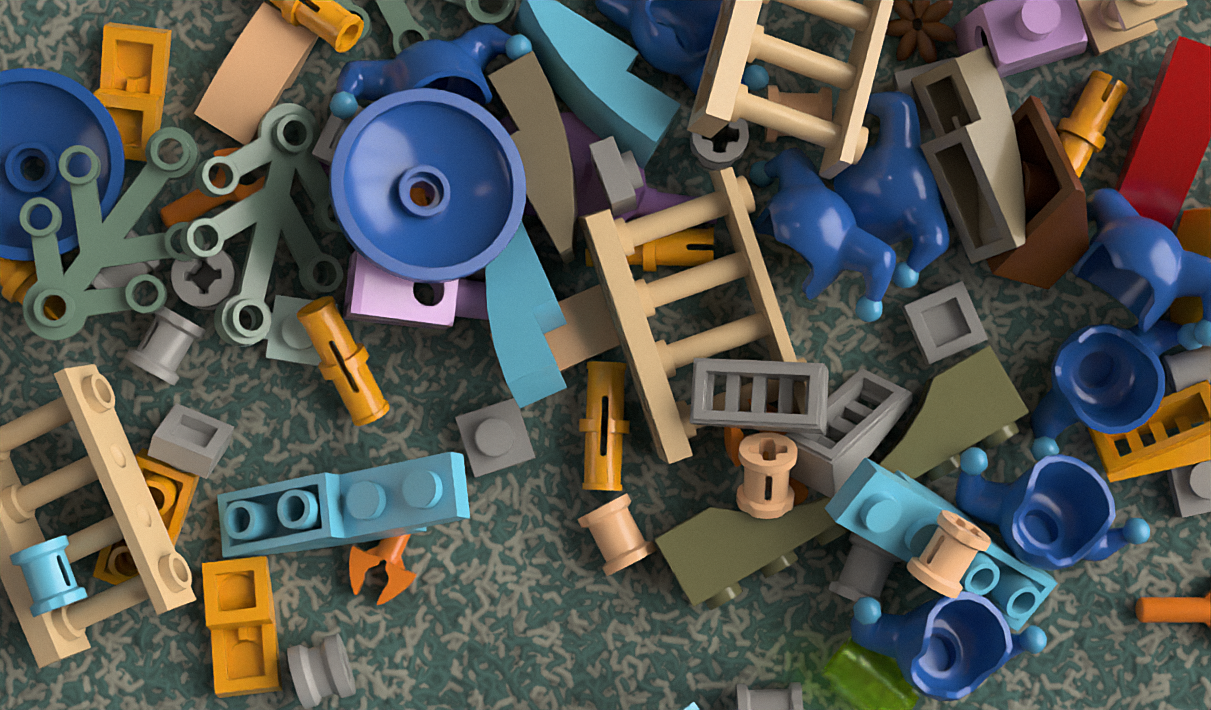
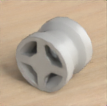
M205 244L204 251L209 248L210 244ZM220 250L214 256L196 259L192 262H181L175 259L171 270V281L174 291L181 300L198 309L214 311L225 298L237 295L241 279L240 269L235 260L223 250ZM203 262V268L199 271V273L197 275H192L197 273V271L202 267Z
M338 633L324 637L320 645L312 648H307L302 644L287 648L291 676L298 698L304 709L319 705L323 697L332 694L341 698L356 694L349 659Z

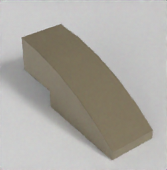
M987 45L911 79L936 136L935 139L920 146L971 264L1025 244V197L1022 165L1015 127L1002 81Z
M531 51L488 75L496 96L517 130L510 137L517 147L524 166L526 198L564 265L576 259L579 223L577 218L576 177L568 137L551 86L534 52Z

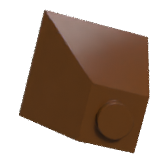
M1030 95L1012 115L1022 165L1025 197V244L989 257L986 261L994 275L1049 290L1089 249L1085 190L1040 98Z

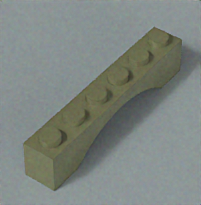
M990 345L977 350L926 380L913 414L897 440L875 462L876 464L893 474L899 470L912 479L926 472L930 481L933 482L960 467L959 453L981 441L985 449L988 450L1019 432L1014 421L1029 413ZM825 495L809 503L793 506V509L786 512L783 516L773 519L755 518L744 511L707 507L653 539L691 605L695 607L705 601L709 610H713L743 592L738 581L760 569L764 577L768 578L798 560L793 550L814 537H816L820 546H823L845 534L849 529L836 523L825 510L826 505L832 499Z

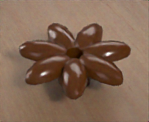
M894 0L892 8L900 18L888 21L885 35L892 37L903 36L897 47L896 57L898 61L907 60L918 47L919 53L926 63L936 62L937 49L934 40L952 42L957 39V34L951 27L939 22L952 9V0H938L931 5L930 0H912V3L909 0Z

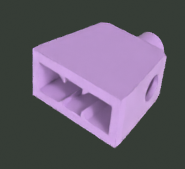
M993 0L978 6L952 27L957 34L956 43L960 56L984 47L981 32H985L1000 78L1082 54L1086 50L1088 41L1075 0Z
M356 250L349 257L343 319L446 330L453 327L454 316L482 320L489 319L486 281L458 279L444 283H428L434 290V301L432 304L419 303L413 294L415 282L400 279L380 270L368 262Z

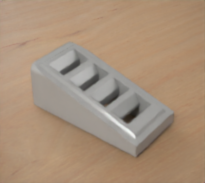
M694 358L689 423L694 425L791 433L825 434L829 371L824 363ZM715 375L727 376L724 411L713 410ZM742 377L753 378L751 412L739 411ZM768 379L780 380L778 413H766ZM795 382H806L805 414H793Z
M860 368L827 398L825 434L788 432L785 435L795 442L798 449L796 464L790 469L789 476L833 498L865 457L869 458L913 402L912 392ZM862 398L878 407L872 410L858 403V401ZM846 417V418H848V419H850V420H852V421L858 423V425H855V424H853V423H851V422L845 420L844 418ZM829 437H832V438L838 440L839 442L836 443V442H834V441H832V440H830V439H828V438H829Z

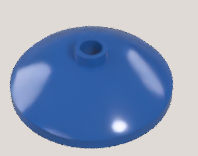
M17 68L0 72L1 258L16 261H35L31 234L24 230L19 216L22 206L28 200L36 197L52 201L61 210L62 224L56 232L60 256L79 248L70 182L61 175L59 170L60 156L67 148L75 145L88 147L100 160L101 171L96 180L103 222L118 203L122 193L126 170L125 152L115 121L101 101L88 89L56 72L34 68ZM76 155L69 163V171L73 177H83L91 169V160L87 155ZM31 159H42L45 163L44 175L36 181L27 180L24 174L26 163ZM47 206L35 208L30 215L31 225L37 230L45 229L52 221V212Z
M417 88L384 96L363 109L351 121L340 138L332 157L329 174V193L334 215L340 229L355 250L368 262L400 279L419 283H444L462 279L478 272L491 263L507 247L514 237L523 216L526 203V177L524 166L514 141L491 113L477 103L458 94L438 89ZM413 188L424 189L430 196V205H416L410 198V190Z

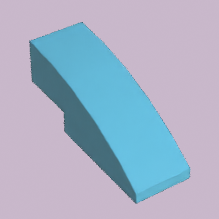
M522 0L514 25L519 34L531 40L532 51L552 89L573 113L602 140L613 136L620 154L631 150L637 165L644 169L667 134L681 104L630 73L639 53L634 48L556 0Z
M521 220L514 237L507 247L485 268L487 312L494 348L506 383L519 408L567 388L544 336L545 333L567 324Z

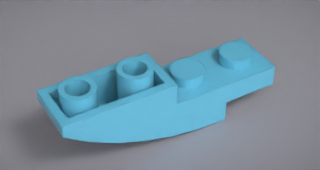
M446 452L340 475L324 472L217 495L223 558L260 556L361 543L425 532L428 526L470 519L463 454Z
M866 457L825 507V510L836 523L906 562H909L913 556H921L939 527L936 518L941 510L955 513L976 525L991 538V544L986 551H978L959 581L963 588L961 592L970 591L987 598L1001 611L1008 626L1017 632L1058 584L1044 570L1030 567L1017 559L1005 546L1003 539L941 496L901 471L897 470L893 474Z

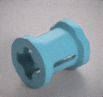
M66 535L34 545L9 556L12 565L20 566L34 602L30 607L33 617L88 597L85 588L78 587L65 553V548L69 545Z

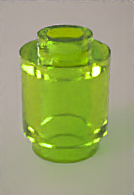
M849 636L821 672V676L831 683L829 691L853 710H912L919 700V696L912 691L913 687L905 681L894 659L862 647L853 642L852 636Z

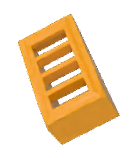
M1208 379L1163 397L1158 410L1149 420L1128 433L1106 434L1088 427L1110 483L1211 460V385ZM1204 421V424L1192 428L1191 424ZM1178 427L1180 433L1168 438L1165 430ZM1153 433L1156 443L1144 447L1140 435ZM1127 438L1132 453L1120 457L1114 441Z

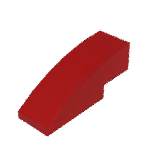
M1178 36L1168 44L1148 104L1142 108L1115 190L1130 203L1141 217L1158 221L1170 230L1181 210L1211 138V46L1182 36Z

